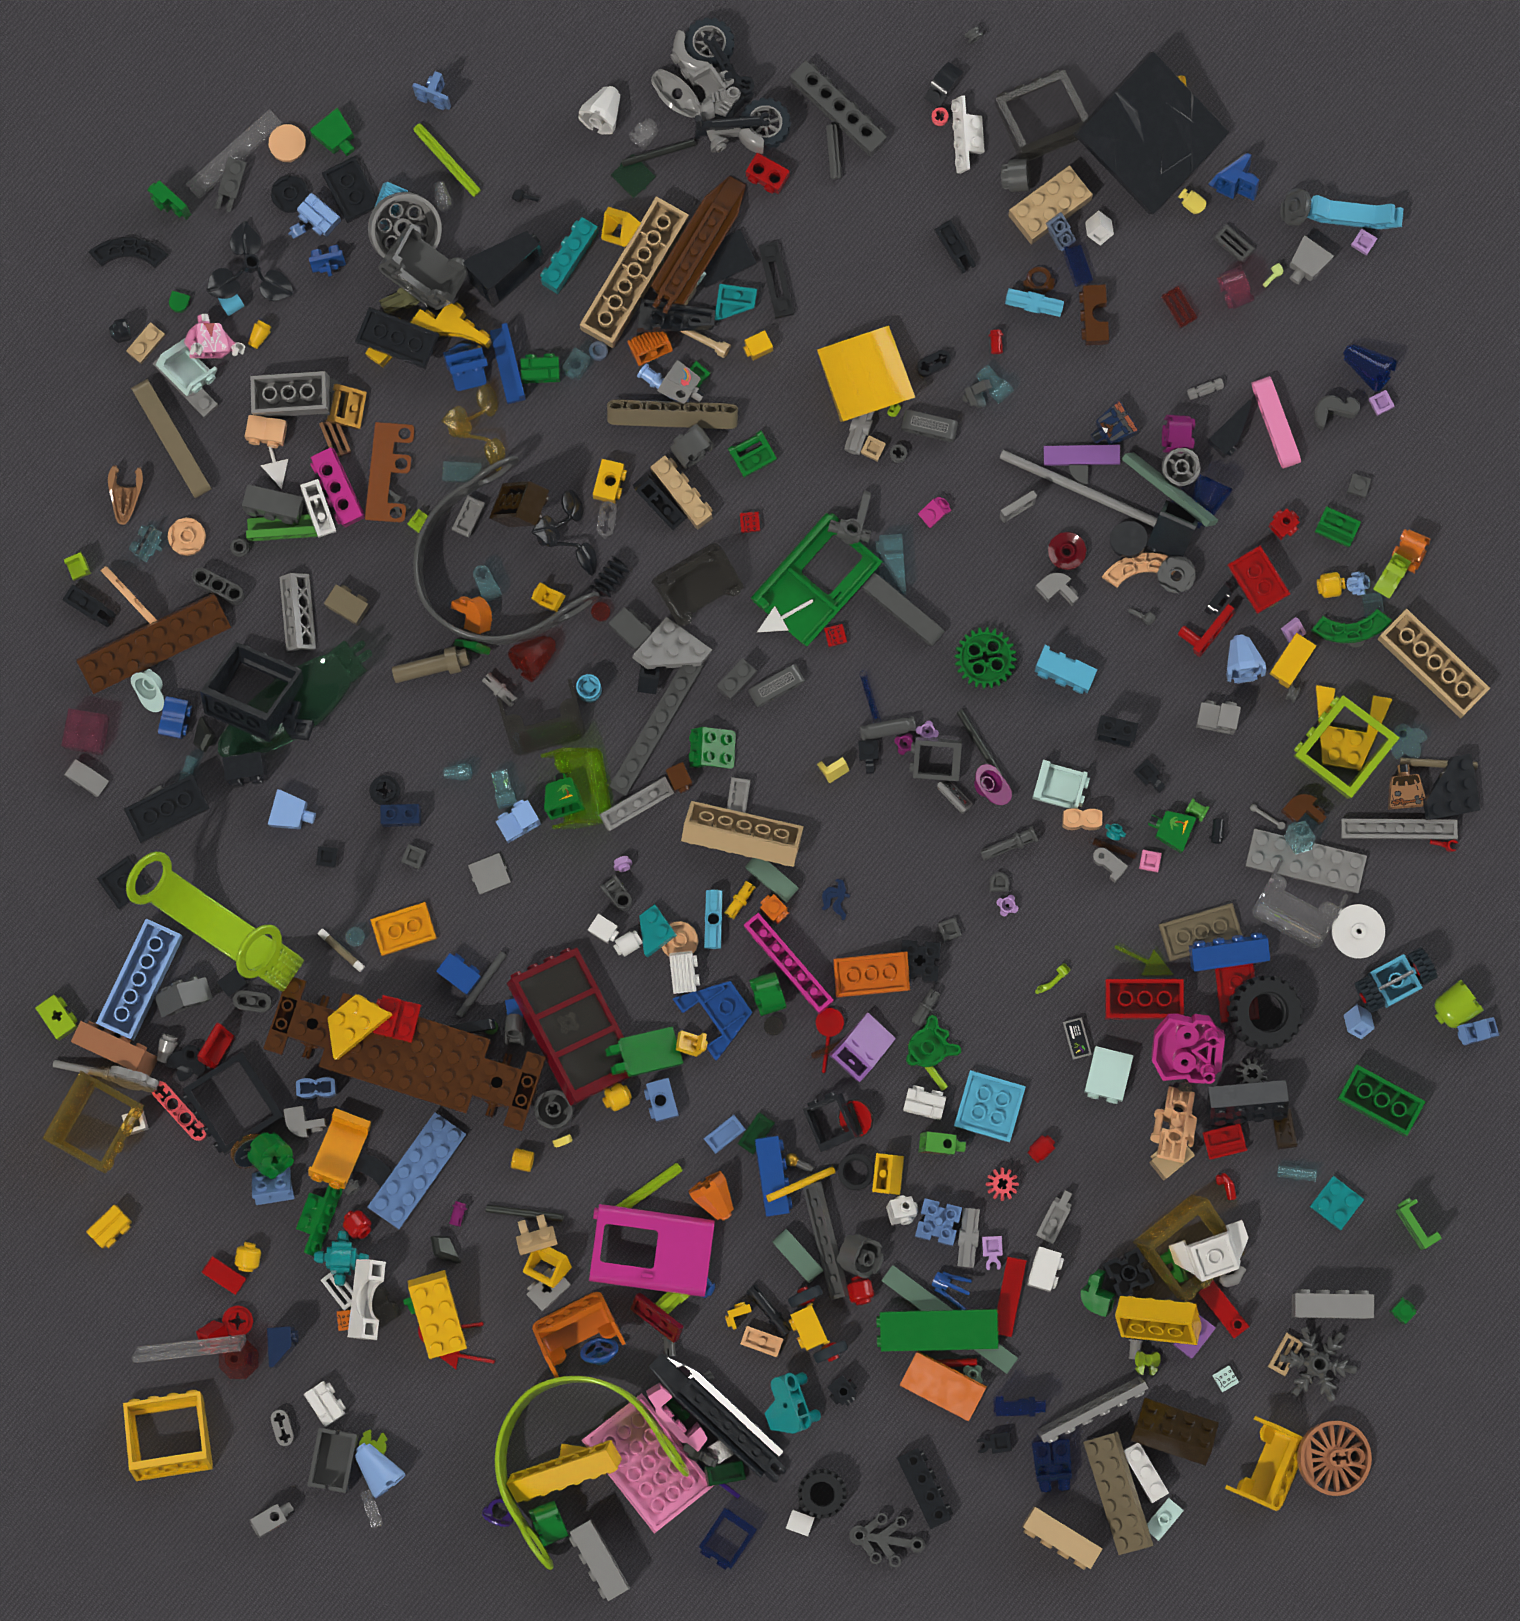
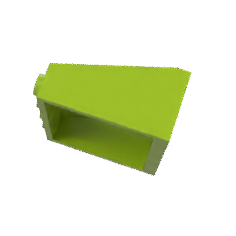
M1342 695L1340 698L1337 696L1330 703L1332 708L1328 713L1325 711L1318 718L1320 723L1316 728L1313 726L1306 733L1308 738L1304 743L1301 741L1294 748L1296 753L1293 756L1349 799L1354 796L1400 737ZM1344 706L1386 737L1349 785L1345 784L1306 754Z

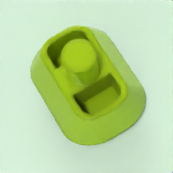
M899 404L891 405L887 414L891 417L897 416L901 406Z

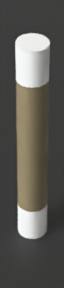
M323 928L318 932V935L359 972L365 968L362 963Z

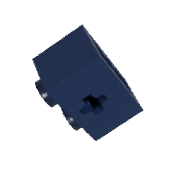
M419 804L380 805L381 825L383 827L421 826V807Z

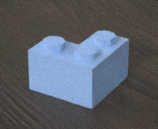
M528 800L516 802L513 805L514 808L511 809V813L505 812L498 816L499 820L495 821L508 843L541 825Z

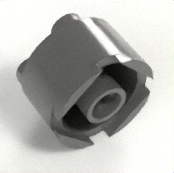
M695 424L688 430L687 434L677 436L670 448L686 469L687 466L690 468L705 458L704 454L706 451L711 452L715 445L703 429Z
M550 1090L537 1098L534 1105V1113L537 1121L543 1127L550 1130H561L571 1122L574 1115L573 1105L570 1106L563 1092ZM557 1105L559 1112L551 1115L549 1108H554Z
M859 1234L847 1235L837 1256V1262L845 1271L862 1278H868L872 1273L878 1272L882 1265L883 1253H881L880 1249L882 1246L879 1242Z

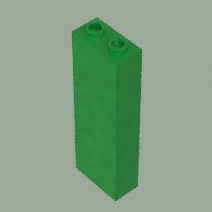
M998 1309L881 1311L880 1316L876 1317L877 1328H880V1335H877V1347H881V1352L999 1348Z

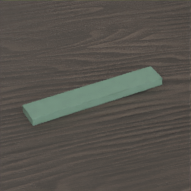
M1132 452L1126 453L1123 456L1122 460L1205 527L1216 525L1218 519L1176 485L1170 483L1161 473L1137 454Z

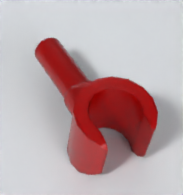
M1430 839V844L1445 847L1448 852L1456 851V849L1450 848V843L1458 844L1456 840L1442 842Z

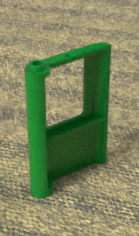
M825 513L751 596V600L769 615L775 606L780 616L813 599V603L783 619L789 630L788 632L806 647L883 562L863 544L858 542L849 545L862 555V559L831 594L824 593L804 576L802 570L832 536L837 534L828 532L830 520L839 522V518L833 513Z

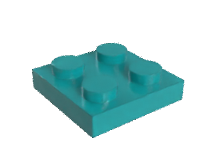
M1332 1176L1309 1207L1341 1231L1364 1199L1336 1177Z

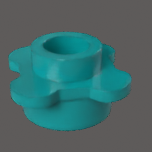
M1118 824L1105 825V828L1108 829L1106 835L1110 839L1118 841L1121 837L1126 836L1122 826Z

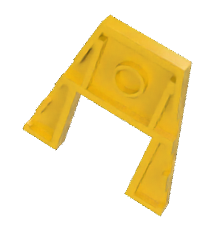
M1316 685L1318 718L1324 711L1328 713L1332 708L1330 703L1334 700L1335 688ZM1373 695L1369 715L1382 724L1392 699ZM1369 724L1367 725L1366 732L1328 726L1320 736L1322 764L1360 771L1378 731Z

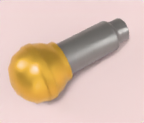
M790 1153L785 1157L788 1166H797L810 1172L814 1168L811 1164L800 1160L794 1153Z

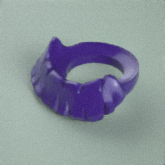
M495 1499L489 1503L488 1507L483 1508L482 1516L492 1524L508 1527L514 1521L509 1511L501 1520L493 1517V1506L496 1503H504L503 1499Z

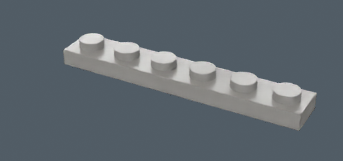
M1341 819V839L1457 840V820Z

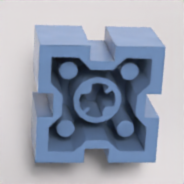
M924 1198L921 1215H925L924 1222H918L915 1237L930 1241L931 1236L938 1238L937 1243L953 1246L957 1230H953L952 1227L953 1223H959L962 1207L947 1204L946 1208L939 1207L938 1201Z

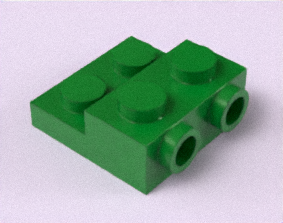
M160 180L157 183L154 182L147 191L150 193V199L160 211L164 209L168 213L172 209L176 216L179 218L183 216L186 220L192 215L187 205Z

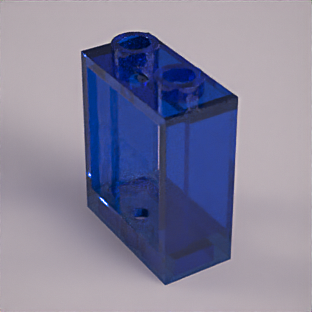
M725 1507L699 1545V1548L702 1549L700 1553L709 1559L711 1556L717 1559L716 1564L726 1570L727 1567L731 1569L757 1531V1528ZM724 1517L749 1533L731 1561H728L706 1546Z

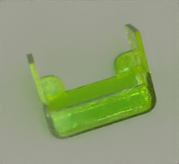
M560 748L541 754V758H554L557 770L561 773H567V777L573 779L585 806L583 811L564 816V822L553 825L552 830L577 829L604 824L599 814L611 808L601 751L598 748Z

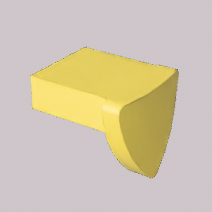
M843 757L827 767L822 761L817 763V766L829 783L850 771Z

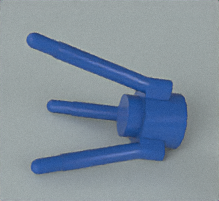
M937 1272L931 1286L935 1287L936 1292L942 1294L959 1309H966L944 1290L950 1287L969 1295V1291L950 1283V1279L969 1283L972 1280L943 1272V1274Z

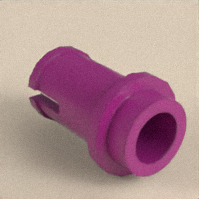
M455 1201V1204H452L454 1208L449 1224L461 1227L463 1215L467 1208L465 1203Z

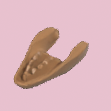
M114 465L108 475V487L115 518L119 524L124 525L130 520L142 488L143 475L141 467H138L135 470L136 486H119L117 484L119 469Z

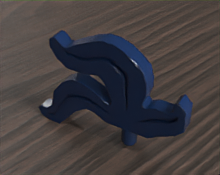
M837 879L835 881L838 882V889L828 887L822 894L824 904L822 910H827L830 907L831 899L838 897L832 907L835 913L842 917L841 920L843 921L846 918V914L841 908V903L844 897L850 898V894L845 893L846 888L843 880Z

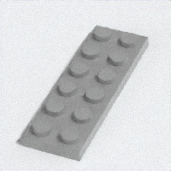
M1254 829L1245 867L1358 894L1367 856Z
M1139 1376L1040 1427L1036 1431L1044 1443L1054 1442L1059 1438L1058 1435L1064 1432L1065 1434L1073 1432L1079 1424L1086 1425L1092 1422L1093 1417L1109 1413L1111 1411L1110 1408L1116 1405L1118 1407L1128 1403V1399L1133 1396L1138 1398L1146 1393L1145 1390L1149 1388L1146 1382Z

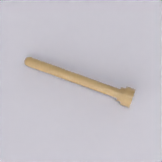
M694 330L680 331L715 349L717 355L725 358L730 350L731 345L724 341L716 342Z

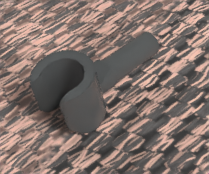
M1131 608L1128 611L1142 619L1146 625H1151L1156 620L1155 615L1150 611L1146 615Z

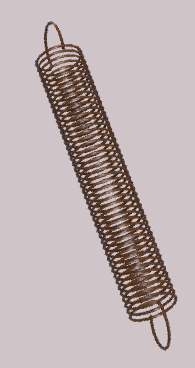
M1093 841V844H1099L1094 846L1105 849L1110 848L1107 850L1117 852L1120 855H1126L1128 858L1135 859L1136 856L1134 855H1139L1132 852H1123L1131 851L1128 849L1112 848L1120 846L1100 844L1108 843L1105 841Z
M828 1045L829 1047L812 1052L811 1056L812 1058H820L823 1056L821 1054L826 1055L830 1053L825 1052V1050L832 1051V1048H835L837 1045Z

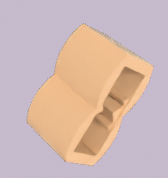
M249 415L245 439L252 445L266 443L271 448L284 446L288 424L282 419Z
M1071 808L1063 811L1062 827L1064 829L1077 830L1083 828L1085 830H1097L1102 826V811L1098 809L1082 811Z

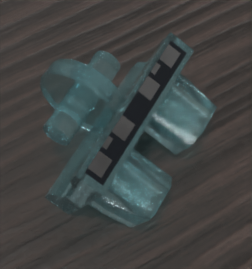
M142 525L138 531V535L143 537L140 543L132 542L129 550L140 560L147 562L150 555L153 556L155 551H162L163 548L158 546L161 542L160 536L162 532L152 525H149V527Z

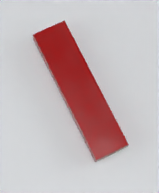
M1007 1257L997 1306L999 1335L1012 1337L1027 1260Z

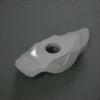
M663 69L655 71L651 79L652 85L661 100L668 107L686 117L695 118L696 115H700L701 104L697 96L681 78ZM676 88L682 90L683 95L680 99L673 97V91Z

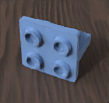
M435 71L433 76H429L426 84L428 88L413 83L412 87L417 100L423 103L431 102L436 108L441 110L445 108L450 110L449 97L441 94L445 85L441 73Z
M290 1167L274 1179L264 1176L260 1171L252 1173V1198H255L256 1205L294 1199Z

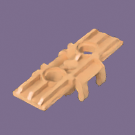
M1169 1086L1165 1109L1155 1110L1154 1131L1150 1139L1159 1144L1158 1158L1184 1163L1187 1141L1189 1147L1194 1145V1134L1197 1126V1117L1192 1114L1195 1092ZM1179 1107L1183 1112H1177L1174 1108ZM1163 1121L1169 1123V1129L1162 1128Z

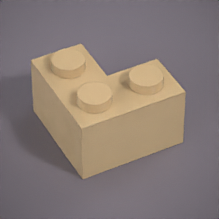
M1187 1146L1184 1163L1158 1158L1157 1150L1150 1156L1152 1160L1149 1163L1164 1181L1195 1155Z

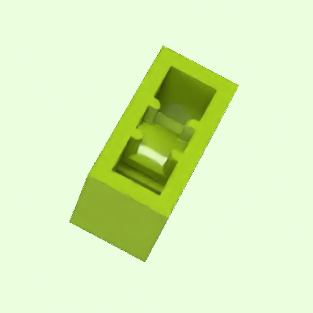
M53 995L35 1007V1009L55 1038L60 1041L77 1029L76 1023L78 1020L72 1012L68 1013L65 1008L68 1005L61 996L58 998L56 995ZM57 1012L62 1014L60 1021L55 1019L57 1017L55 1013Z

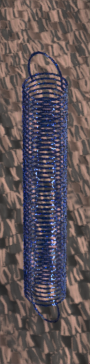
M867 675L866 678L864 676V683L863 676H860L867 701L869 700V708L874 722L875 718L878 719L879 714L877 707L875 711L876 702L874 697L872 698L871 696L872 689L870 683L868 689L869 679Z

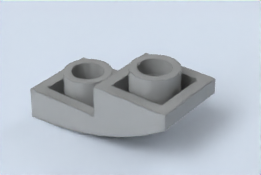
M76 759L64 774L78 786H82L96 797L100 795L109 782Z

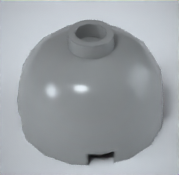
M1187 448L1174 449L1164 457L1162 473L1170 483L1176 486L1191 484L1198 478L1200 473L1199 458L1193 451Z

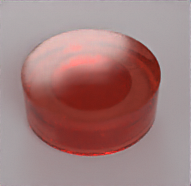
M604 602L595 603L591 608L592 617L598 622L606 621L610 616L609 606Z

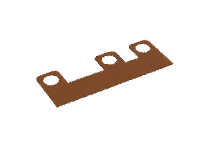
M375 422L365 520L403 522L405 520L406 506L404 504L388 503L391 472L408 473L411 466V457L409 455L393 454L394 442L411 443L414 438V426ZM402 428L409 429L411 432L410 437L401 439L398 435L399 430ZM404 458L407 461V467L402 470L396 468L395 462L397 459ZM394 507H399L402 510L401 517L392 518L390 510Z

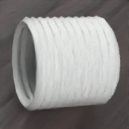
M720 1440L707 1448L712 1454L711 1456L718 1460L717 1464L734 1454Z

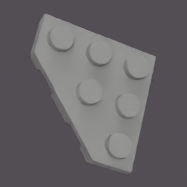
M666 617L633 654L632 658L647 669H655L666 666V668L682 667V665L701 666L711 654L712 649Z

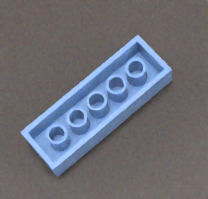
M145 919L96 1024L134 1041L184 936Z

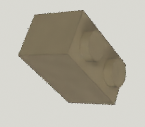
M335 585L324 605L358 626L370 608L367 603L368 600L359 594L357 597L351 594L352 590L344 585H341V587Z

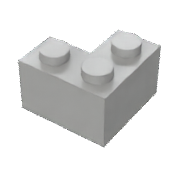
M1206 700L1205 703L1201 702L1196 728L1233 735L1237 729L1241 707H1238L1237 703L1226 701L1225 704L1222 703L1221 706L1216 705L1214 701Z

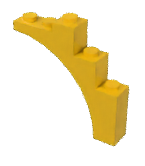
M457 302L445 306L436 319H434L436 316L429 310L424 312L420 309L410 322L439 333V337H461L474 341L487 349L492 344L489 338L490 335L482 329L478 331L474 328V323L465 319L464 308ZM370 348L365 353L368 358L383 368L392 358Z

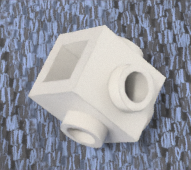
M898 1196L894 1200H890L886 1206L891 1225L900 1223L902 1225L910 1224L918 1213L917 1203L913 1201L912 1196Z

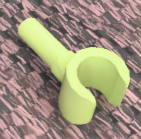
M1280 263L1271 268L1274 274L1262 284L1265 288L1276 277L1283 274V268Z

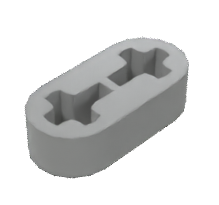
M276 1410L271 1415V1423L276 1440L282 1446H289L295 1438L289 1415L284 1410ZM278 1413L285 1416V1419L282 1420L283 1427L280 1426L279 1422L275 1421ZM282 1429H285L286 1434H290L291 1438H288L287 1443L280 1439L283 1436Z

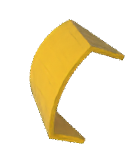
M889 326L817 349L841 422L915 398Z

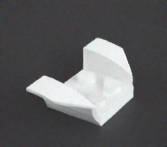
M1240 1220L1226 1225V1232L1189 1245L1186 1244L1185 1240L1169 1245L1174 1263L1196 1275L1202 1282L1239 1269L1240 1258L1248 1240L1243 1221Z

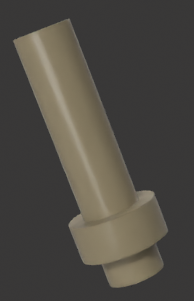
M453 646L445 648L444 654L393 666L392 673L396 683L448 670L450 674L462 672L463 666L470 665V659L466 648L457 650V647Z

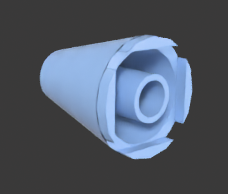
M363 1443L355 1449L357 1453L354 1456L375 1499L386 1493L389 1488L395 1486L406 1476L403 1470L370 1443L368 1445Z

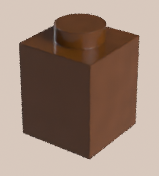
M683 762L666 769L667 776L675 793L680 792L682 794L690 790V786L693 784Z

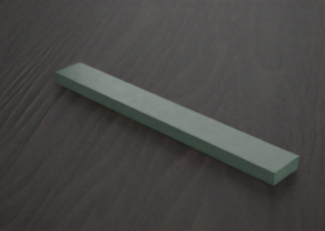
M893 1265L881 1280L920 1310H953ZM1000 1344L998 1349H974L1006 1374L1018 1359Z

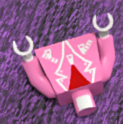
M208 314L197 316L198 324L188 331L184 340L185 345L190 351V358H223L230 351H232L233 356H237L238 352L243 355L245 345L239 342L235 343L223 330L220 323H210Z

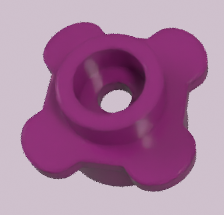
M910 733L895 738L894 743L897 744L900 755L911 751V743L913 741Z

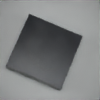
M129 856L97 878L119 910L131 902L126 893V883L135 865ZM139 873L135 890L138 895H141L151 887L141 873Z

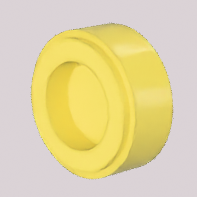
M567 1134L552 1142L554 1147L557 1148L572 1142V1137L570 1134Z

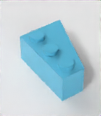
M1045 645L1035 668V672L1038 673L1037 676L1043 679L1052 678L1056 684L1063 687L1069 685L1077 693H1088L1097 669L1077 659H1070L1062 652L1059 654L1049 650V646Z

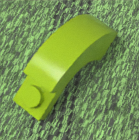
M1394 553L1373 590L1390 599L1410 566L1411 561Z

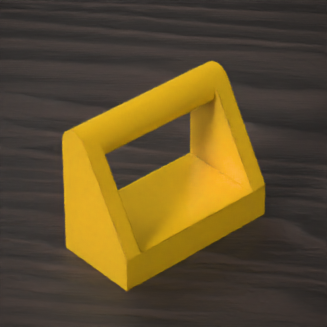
M608 207L604 213L601 239L625 247L641 222L628 212ZM618 224L622 225L620 237L612 235Z
M547 1247L530 1253L523 1273L554 1288L572 1266L566 1255L551 1247ZM541 1260L556 1267L551 1278L534 1270Z

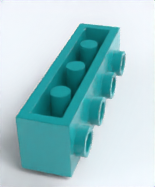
M583 217L579 221L576 220L574 222L570 236H565L561 243L562 248L559 252L556 251L550 260L552 263L548 268L545 267L540 275L542 277V285L556 294H559L599 233L598 227Z

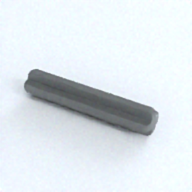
M829 124L826 130L830 178L837 180L842 177L838 128L836 124Z

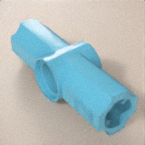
M1008 288L1005 304L1024 308V310L1034 313H1045L1060 317L1064 301L1045 297V295L1035 292H1024Z
M706 890L704 948L721 949L723 891ZM717 915L719 917L718 923L710 924L708 922L709 916Z

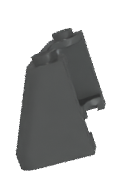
M411 223L406 226L380 262L378 269L427 307L439 310L453 302L467 274L463 265L465 260L459 257L450 260L422 240V229L418 225Z

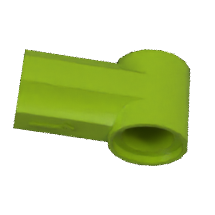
M667 1292L655 1304L669 1314L690 1295Z

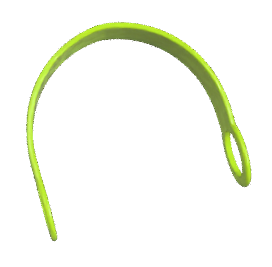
M149 853L142 857L131 870L126 883V893L131 902L138 905L150 902L236 961V967L241 976L245 978L260 977L283 992L304 963L303 958L282 944L281 932L276 926L267 924L254 928L173 872L171 860L165 853ZM160 861L163 866V873L159 883L151 892L145 895H138L135 890V884L139 873L149 863ZM265 934H270L272 936V939L266 936Z
M557 1377L543 1381L528 1389L508 1412L496 1443L495 1472L502 1499L530 1549L549 1570H552L554 1565L545 1546L543 1547L541 1540L529 1526L506 1485L508 1481L507 1449L512 1430L523 1410L537 1395L550 1388L569 1383H593L612 1389L637 1408L655 1433L659 1443L675 1467L683 1476H689V1470L681 1455L646 1406L623 1388L592 1377Z

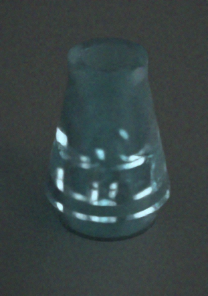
M466 762L444 767L443 769L445 779L462 781L472 779V766Z

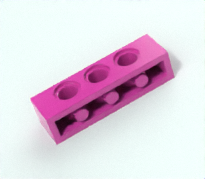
M330 447L312 456V463L310 465L314 473H318L320 477L319 483L322 490H326L328 494L326 499L331 508L334 507L336 511L334 517L337 523L348 527L364 519L363 509L336 451ZM327 467H332V474L326 476L325 469ZM339 483L341 486L340 491L334 493L333 486ZM347 500L349 503L348 508L342 510L341 503Z

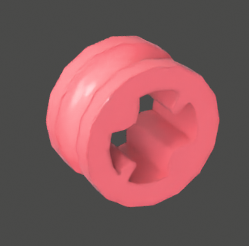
M942 107L936 108L932 112V122L937 126H943L947 123V110ZM937 113H940V115L941 113L944 114L942 121L940 119L936 120Z

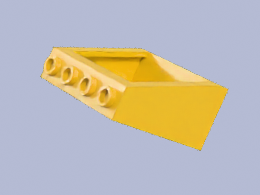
M189 1390L184 1394L169 1393L165 1397L150 1396L146 1400L131 1399L127 1403H123L129 1471L136 1481L213 1469L204 1398L200 1391ZM197 1407L202 1451L141 1461L135 1416Z

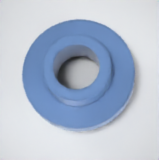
M297 223L290 227L289 236L291 235L294 239L306 232L305 224L300 225V223Z

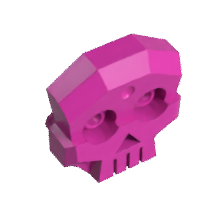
M1168 1014L1154 1030L1151 1053L1152 1062L1162 1080L1187 1079L1189 1083H1213L1215 1075L1221 1072L1225 1042L1224 1030L1218 1028L1209 1015L1194 1014L1192 1017L1180 1014ZM1187 1032L1190 1033L1188 1037L1184 1036ZM1183 1059L1188 1060L1186 1063L1181 1062Z

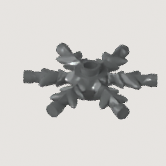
M1308 1326L1303 1327L1301 1332L1305 1339H1300V1342L1307 1346L1304 1350L1310 1352L1309 1357L1304 1358L1301 1353L1298 1356L1293 1351H1290L1291 1356L1280 1354L1279 1362L1290 1363L1288 1368L1298 1365V1369L1303 1365L1307 1367V1373H1301L1302 1377L1294 1380L1297 1386L1291 1393L1297 1397L1303 1388L1307 1392L1309 1382L1313 1384L1312 1377L1318 1376L1320 1378L1318 1385L1322 1384L1320 1394L1322 1395L1325 1392L1328 1402L1333 1401L1335 1396L1332 1389H1336V1386L1329 1382L1332 1378L1326 1376L1327 1371L1332 1370L1335 1375L1338 1372L1343 1377H1346L1345 1372L1356 1374L1357 1366L1346 1365L1348 1360L1338 1363V1359L1333 1363L1329 1361V1355H1335L1334 1351L1342 1348L1339 1342L1345 1336L1341 1332H1338L1333 1340L1329 1336L1327 1346L1323 1344L1324 1351L1318 1352L1316 1348L1319 1343L1315 1344L1316 1334L1314 1333L1311 1336ZM1316 1360L1320 1362V1366L1318 1368L1314 1366V1362Z

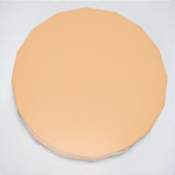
M284 124L272 131L269 137V148L276 159L282 162H293L304 154L306 139L298 127Z
M187 517L175 521L169 528L167 536L172 549L178 554L185 556L194 555L199 552L206 541V533L203 526L197 520Z
M682 921L671 923L670 926L677 936L662 947L664 953L669 956V953L692 951L694 953L698 946V935L695 929Z

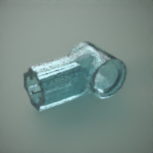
M989 365L982 368L976 375L979 381L989 379L992 388L988 392L999 404L1014 391L1011 385L1005 379H1001Z
M507 769L492 772L498 809L513 806L517 801L514 789L511 787Z

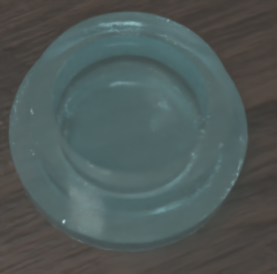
M358 927L350 928L346 933V941L351 946H360L365 940L363 930Z

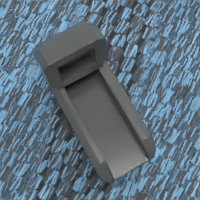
M1324 396L1319 400L1314 410V423L1318 429L1323 431L1328 413L1352 419L1358 414L1360 404L1357 399L1347 397L1344 403L1337 396Z

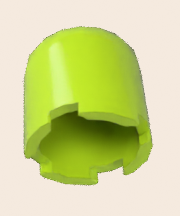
M1459 980L1436 999L1435 1010L1437 1014L1434 1016L1441 1025L1445 1023L1448 1027L1458 1028L1457 1026L1465 1024L1483 1012L1484 1009L1475 1000L1476 998L1463 981Z

